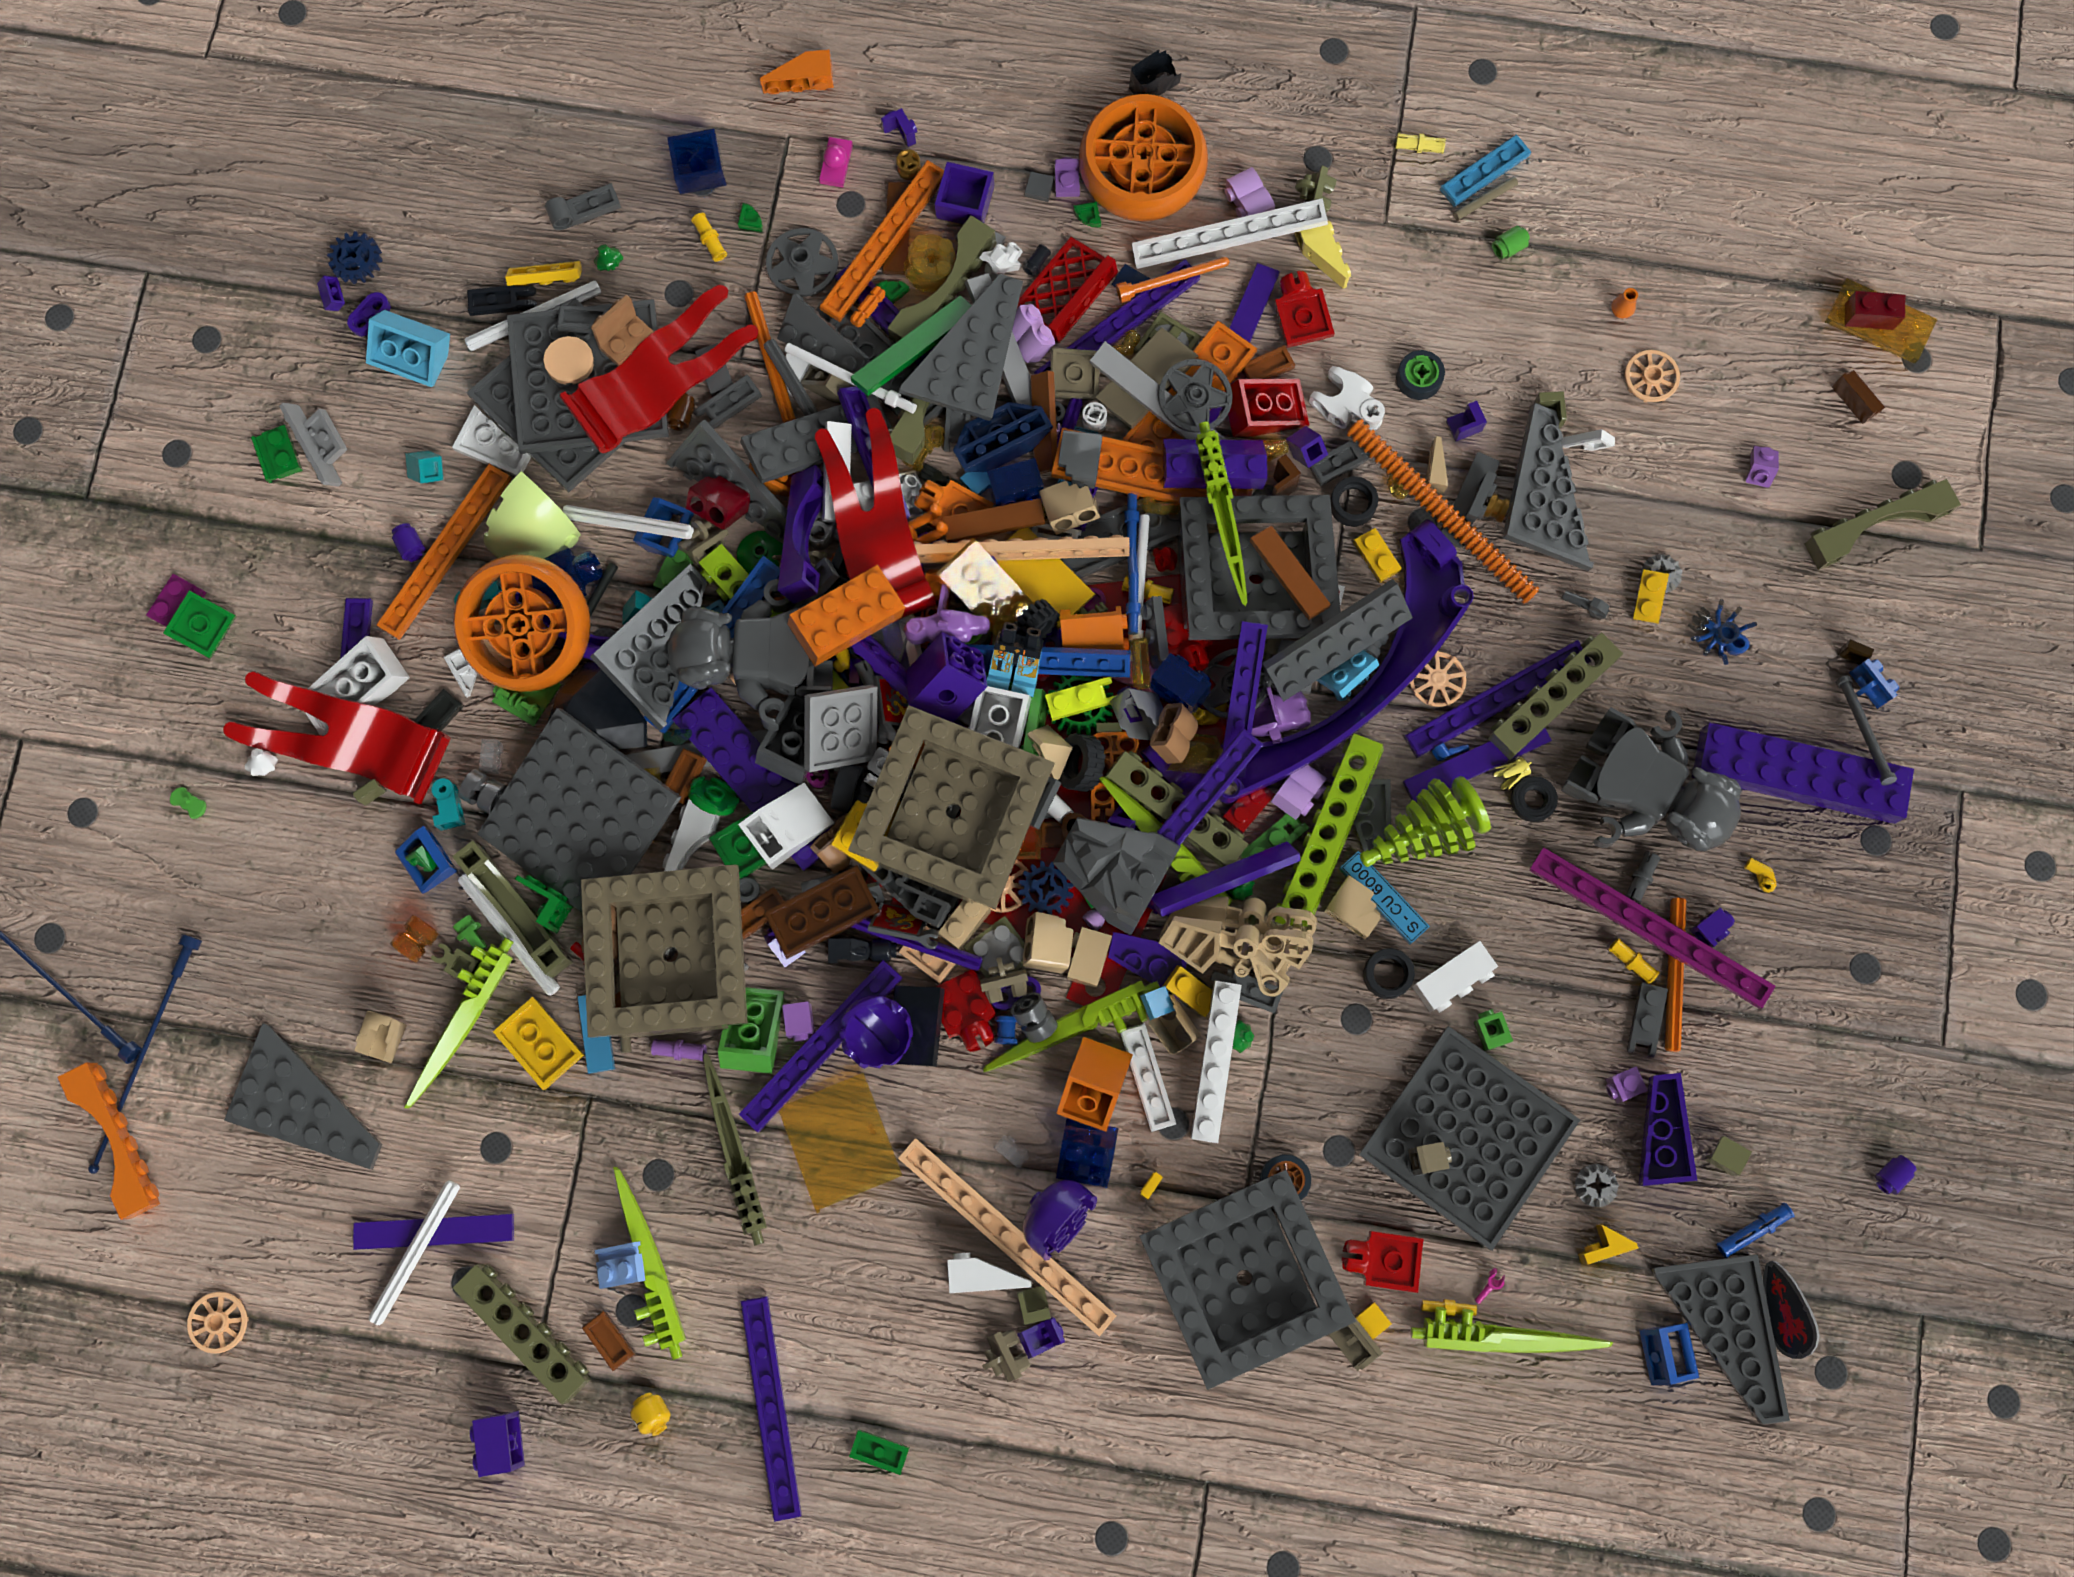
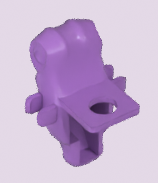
M942 584L937 613L927 617L910 619L905 624L904 633L907 640L914 645H920L927 641L932 643L941 632L957 637L962 643H968L974 635L987 634L990 630V621L984 616L947 610L949 592L947 585Z
M1266 687L1268 694L1261 705L1255 709L1251 734L1257 737L1270 735L1273 744L1282 742L1281 732H1287L1291 729L1298 730L1309 726L1311 723V712L1308 710L1307 699L1304 694L1299 691L1283 702L1278 694L1273 695L1271 687ZM1262 688L1258 689V696H1259V694H1260Z

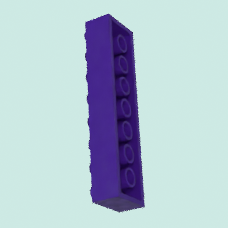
M1710 722L1700 729L1693 770L1699 767L1706 772L1723 774L1735 779L1743 790L1892 824L1907 818L1914 774L1913 768L1887 763L1891 772L1895 773L1897 780L1890 785H1882L1879 780L1881 775L1873 759Z

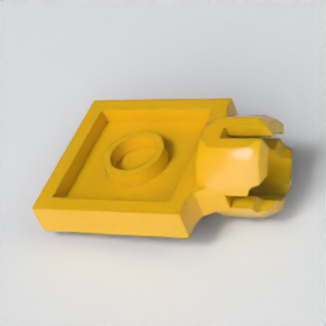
M857 800L830 845L875 872L878 866L874 861L848 851L867 806V803L865 804ZM899 800L898 803H897V806H896V808H895V811H894V813H893V815H892V818H891V820H890V823H889V825H888V827H887V830H886L885 835H884L885 837H887V835H888V832H889V830H890V828H891V825H892L893 820H894V818H895V816H896V813H897V811H898V808H899V806H900V804H901V801H900V800Z

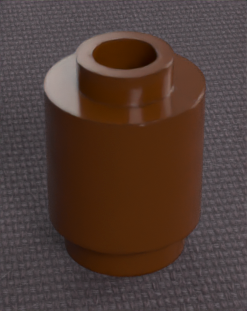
M685 393L667 413L668 427L676 431H682L689 427L695 408V399Z

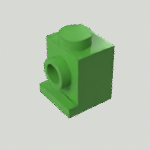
M1493 1009L1478 1014L1479 1019L1474 1021V1025L1482 1043L1483 1051L1513 1042L1502 1011L1494 1014ZM1488 1025L1493 1026V1035L1488 1034L1486 1029Z

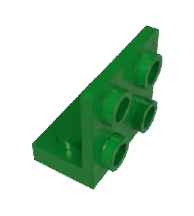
M517 875L515 877L516 881L549 899L547 903H543L540 906L536 915L538 918L535 922L557 934L573 909L572 906L566 903L568 898L550 887L545 891L547 886L529 875H526L525 878Z

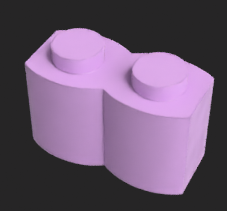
M1253 167L1227 179L1224 192L1228 201H1233L1237 206L1236 213L1238 218L1275 210L1272 197L1263 186L1260 177Z
M1033 304L1020 305L1016 311L1012 332L1024 361L1027 363L1040 362L1055 345L1054 337L1051 330L1044 325L1043 318L1037 307Z
M1307 765L1290 775L1271 802L1297 820L1301 814L1306 816L1314 804L1310 802L1313 797L1318 800L1326 789L1323 784L1327 778Z

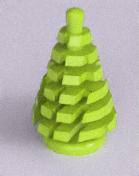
M1463 776L1455 778L1452 782L1453 796L1444 782L1433 778L1428 783V790L1422 789L1418 794L1417 803L1412 800L1406 806L1408 816L1399 813L1395 817L1397 830L1393 825L1389 824L1384 829L1386 841L1384 842L1380 836H1377L1372 842L1374 848L1360 854L1362 864L1369 867L1378 860H1381L1383 864L1393 863L1391 854H1394L1400 863L1409 861L1408 851L1414 858L1419 860L1426 858V852L1431 857H1441L1442 850L1449 855L1457 854L1459 848L1466 852L1475 850V840L1472 838L1474 836L1471 827L1476 832L1484 834L1490 831L1491 824L1487 811L1470 782Z

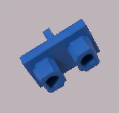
M1867 659L1849 673L1861 688L1856 692L1857 697L1865 693L1878 709L1897 696L1896 692L1899 689V685L1892 679L1886 681L1880 673L1883 671L1884 666L1878 659L1872 661Z

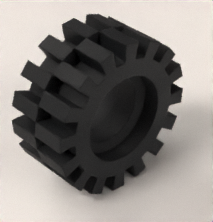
M1041 599L1040 601H1035L1034 605L1030 604L1027 610L1024 609L1022 611L1023 614L1017 617L1018 621L1014 622L1018 626L1016 634L1026 636L1027 629L1032 627L1040 629L1041 639H1045L1046 635L1053 631L1052 628L1056 627L1060 614L1046 600Z

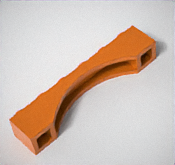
M86 1062L58 1076L57 1078L67 1100L90 1113L102 1126L109 1139L115 1167L110 1197L120 1220L132 1219L160 1205L158 1199L159 1191L150 1182L147 1175L149 1172L148 1166L144 1160L140 1159L137 1152L138 1144L134 1137L130 1136L126 1128L128 1125L126 1117L117 1110V1097L105 1081L107 1075L103 1067L98 1065V1063Z

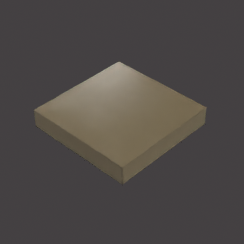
M1065 348L1050 349V371L1054 372L1055 399L1070 400V398H1079L1085 401H1097L1096 396L1099 394V370L1089 363L1097 351Z

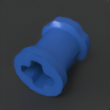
M996 1016L995 1021L998 1022L997 1038L994 1039V1043L1017 1044L1018 1040L1015 1039L1016 1019L1012 1016Z

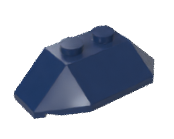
M1008 402L994 409L993 417L990 421L978 417L966 423L953 452L964 472H990L1032 451L1053 429V426L1041 406L1033 407L1026 404Z

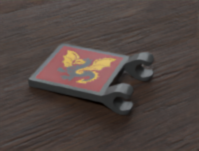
M874 676V686L878 687L877 709L880 723L878 741L882 744H887L888 740L893 741L895 739L896 732L893 727H900L909 704L899 692L890 687L886 679L882 676Z
M881 902L878 907L880 912L873 916L868 926V931L919 941L928 949H935L938 945L937 941H931L929 937L938 938L939 932L935 929L924 931L927 923L915 918L903 906ZM944 922V923H943L939 928H937V929H941L942 926H943L946 922Z

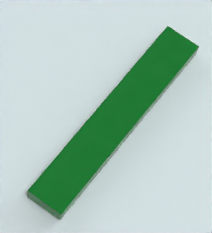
M960 295L853 374L851 382L867 396L871 395L935 347L972 305Z

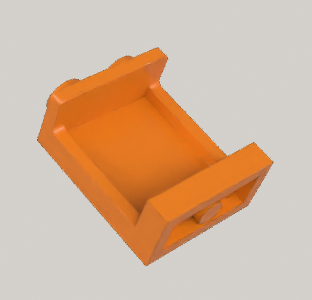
M1116 606V611L1077 615H1071L1070 609L1060 610L1063 648L1129 650L1128 637H1123V629H1128L1127 614H1121V606Z

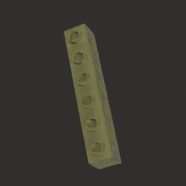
M1602 632L1596 638L1592 635L1589 636L1580 645L1583 648L1582 651L1578 654L1573 651L1563 661L1565 666L1560 671L1555 668L1546 676L1545 680L1547 683L1542 688L1539 685L1534 687L1527 694L1530 699L1526 703L1518 702L1509 711L1512 716L1506 721L1501 718L1491 728L1493 733L1488 739L1509 760L1521 751L1623 655ZM1584 657H1591L1595 665H1588ZM1566 674H1574L1577 682L1569 681ZM1548 690H1555L1559 694V699L1551 698ZM1530 707H1538L1541 711V716L1532 714ZM1512 724H1520L1523 727V733L1514 731Z
M1122 752L1104 777L1121 788L1164 824L1173 813L1171 809L1174 802L1181 804L1186 798L1182 794L1183 789L1173 782L1168 784L1164 781L1162 773L1153 767L1148 769L1141 763L1142 759L1134 752ZM1132 771L1140 773L1142 781L1139 785L1132 783L1130 779ZM1154 786L1162 791L1160 800H1155L1151 796V789ZM1206 813L1201 819L1203 823L1202 829L1200 831L1193 829L1185 840L1221 867L1236 862L1248 845L1243 840L1245 838L1244 835L1236 829L1232 828L1229 830L1223 825L1224 820L1216 814L1211 813L1209 815ZM1215 833H1219L1223 837V843L1220 847L1213 843L1212 838Z
M476 1264L453 1289L562 1405L568 1403L591 1380L587 1374L589 1372L588 1368L581 1361L577 1360L575 1362L569 1355L571 1353L570 1349L563 1342L559 1341L557 1343L551 1336L552 1330L544 1322H537L532 1316L534 1311L526 1303H519L514 1297L516 1292L508 1284L502 1285L496 1278L498 1273L490 1265ZM487 1285L493 1291L492 1298L489 1301L483 1297V1290ZM504 1305L509 1306L511 1309V1315L507 1320L501 1316V1309ZM522 1324L527 1325L529 1328V1335L526 1339L521 1338L519 1335V1328ZM541 1343L548 1350L544 1359L537 1354V1347ZM558 1363H562L566 1368L563 1378L558 1377L555 1373V1367Z

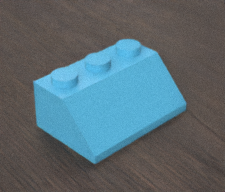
M383 310L369 319L366 364L433 387L448 357L450 333Z

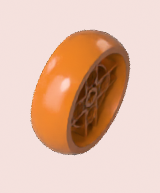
M1151 94L1126 96L1105 106L1090 121L1083 134L1079 148V168L1083 182L1090 195L1108 212L1131 221H1155L1178 212L1197 194L1205 178L1208 166L1206 140L1195 118L1178 103L1168 98ZM1128 125L1121 129L1113 140H1104L1114 130ZM1163 127L1175 133L1184 144H1176L1172 135ZM1146 134L1149 137L1144 138L1141 135ZM1116 155H1122V156H1124V157H1123V158H1116L1115 156H1116ZM1163 158H1170V159H1172V160H1171V161H1165V160H1163ZM1100 171L1111 172L1115 181L1130 192L1110 183ZM1173 176H1184L1174 186L1161 192L1152 193L1165 187ZM1139 178H1144V179H1146V181L1141 182V181H1138L1137 179H1139Z
M522 554L497 558L474 572L459 593L454 611V632L458 647L467 663L478 675L500 688L511 691L532 692L546 689L559 683L577 667L589 643L591 623L586 599L573 578L562 568L548 560ZM531 575L541 579L556 593L563 606L562 608H556L554 602L545 593L533 588ZM500 578L502 591L491 600L485 615H479L480 605L486 591L494 581ZM516 592L522 595L523 600L521 604L516 602ZM544 615L550 618L551 624L549 628L543 623ZM495 620L501 623L502 628L500 632L495 629ZM524 620L525 626L520 627L519 621ZM560 632H567L561 654L550 667L544 670L542 656L553 647ZM483 639H488L493 648L501 655L512 659L513 670L505 667L492 656ZM523 643L529 646L530 651L528 655L522 650Z

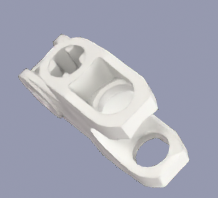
M1332 366L1328 371L1327 377L1339 387L1341 393L1334 397H1329L1314 391L1310 396L1309 403L1327 421L1339 428L1345 429L1350 422L1355 423L1363 419V424L1367 422L1370 426L1369 429L1376 431L1382 424L1385 408L1380 401L1369 396L1373 391V386L1354 372Z

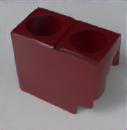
M708 476L689 488L686 509L715 526L726 530L748 512L750 494L721 476L717 478ZM694 496L698 497L701 500H698L692 505H690L691 499Z

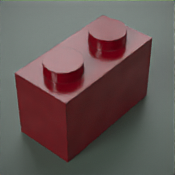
M1855 291L1845 303V326L1895 330L1905 319L1906 295Z

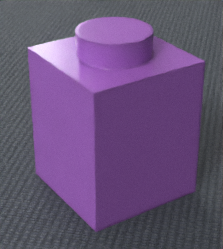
M806 1001L782 1005L786 1037L789 1039L793 1038L794 1042L809 1040V1036L815 1033L811 1003Z

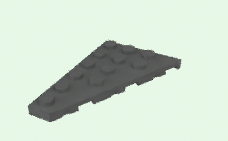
M999 274L899 387L898 393L990 421L993 417L1023 281Z
M1534 403L1530 406L1502 538L1589 571L1593 568L1594 563L1590 562L1586 547L1589 545V542L1584 532L1585 526L1581 509L1577 508L1574 497L1576 489L1571 479L1572 472L1568 456H1564L1561 443L1563 435L1559 429L1557 411Z
M691 564L590 656L659 731L667 725L666 720L669 709L674 701L673 695L679 684V680L672 672L668 662V640L673 629L681 622L683 612L691 607H701L702 595L705 593L708 583Z
M262 1023L224 1121L373 1170L383 1144L349 1111V1108L338 1096L329 1090V1087L314 1074L306 1062L272 1029L273 1027Z
M1758 1255L1651 1268L1654 1277L1760 1424L1790 1421Z

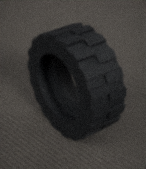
M1075 733L1070 734L1069 737L1064 739L1072 746V750L1062 775L1058 780L1063 788L1088 792V790H1092L1098 785L1099 778L1103 776V770L1105 769L1104 747L1101 745V741L1096 739L1097 737ZM1082 752L1083 762L1081 770L1078 773V760Z

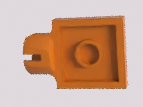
M927 480L920 488L919 495L916 496L914 502L916 507L925 512L930 511L932 503H937L942 507V514L937 519L927 523V525L936 529L938 522H943V517L992 508L994 505L989 500L952 480L948 482L947 486H940L931 480ZM976 538L967 539V540H970V541L974 542V540H975Z

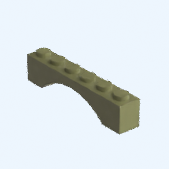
M973 216L968 218L957 233V257L947 280L926 300L900 310L888 327L891 340L898 342L952 302L957 293L966 288V280L969 279L973 272L976 273L983 263L979 258L981 254L992 251L996 246L994 229Z
M911 397L910 402L917 405L916 411L912 414L902 409L897 418V425L895 428L891 427L888 431L896 457L913 465L925 446L923 421L930 403Z
M1947 479L1938 483L1936 480H1932L1921 486L1922 489L1917 492L1911 489L1899 496L1900 499L1892 501V499L1885 500L1878 504V508L1875 510L1864 509L1855 514L1856 518L1848 521L1847 518H1843L1835 522L1833 528L1826 530L1823 527L1810 534L1811 538L1804 545L1817 569L1820 570L1841 561L1850 553L1854 542L1860 534L1875 524L1902 518L1931 522L1952 513L1961 503Z
M472 840L452 856L465 874L506 920L545 975L554 978L573 963L548 929L535 922L538 918L481 845Z

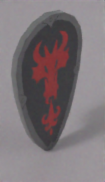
M1769 1261L1765 1266L1763 1284L1775 1346L1783 1355L1792 1359L1806 1358L1812 1355L1818 1347L1820 1336L1817 1322L1794 1278L1778 1262Z

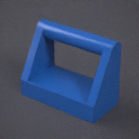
M653 497L644 517L670 521L674 514L682 516L679 523L690 524L694 513L661 498ZM637 531L633 541L647 552L674 558L679 548L678 543L682 541V538L672 537L666 548L659 545L663 535Z
M425 826L416 830L395 851L422 894L457 872L456 867L432 831ZM420 843H423L439 868L427 881L417 866L411 865L405 858L408 855L407 852Z
M1687 1322L1639 1330L1651 1385H1672L1699 1378ZM1678 1331L1687 1370L1685 1374L1677 1375L1668 1336L1670 1332Z

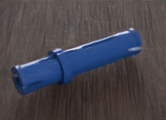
M1784 1202L1767 1214L1761 1213L1758 1215L1757 1220L1738 1230L1725 1240L1716 1244L1717 1248L1725 1258H1728L1763 1235L1774 1233L1776 1227L1794 1218L1795 1215L1788 1204ZM1752 1232V1234L1748 1235L1747 1237L1743 1238V1239L1740 1240L1739 1242L1735 1243L1737 1240L1741 1239L1742 1237H1744V1236H1746L1747 1234H1749V1233Z

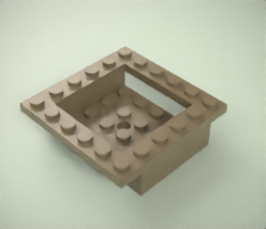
M908 705L848 851L874 861L877 866L970 903L975 901L996 910L1055 762ZM924 741L925 746L923 748V751L920 755V758L915 767V770L908 784L906 792L903 796L901 804L898 808L896 816L893 820L891 828L888 832L887 837H885L884 835L887 830V827L890 823V820L895 811L899 798L902 794L904 786L907 782L909 774L912 770L914 762ZM957 805L961 808V814L958 818L951 819L946 815L949 806Z
M738 865L581 880L588 1038L608 1036L633 1038L728 1029V1025L748 1024ZM611 905L617 907L621 1008H615ZM670 948H676L678 951V957L673 962H668L665 958V953Z

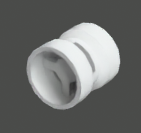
M1098 402L1087 404L1082 413L1083 428L1101 433L1106 428L1107 410L1104 405Z

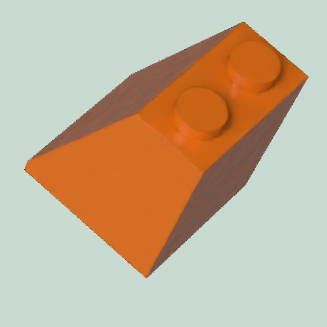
M1083 1037L1056 1114L1106 1132L1133 1054Z

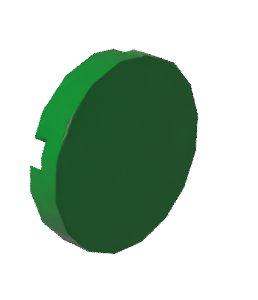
M698 777L692 781L688 789V797L699 809L718 816L734 813L739 803V797H736V793L726 782L712 777L711 780H704L705 777Z

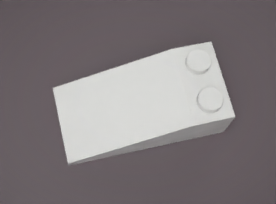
M365 636L308 689L337 698L375 706L395 692L410 677L383 638ZM306 713L318 733L326 735L329 730L327 723Z

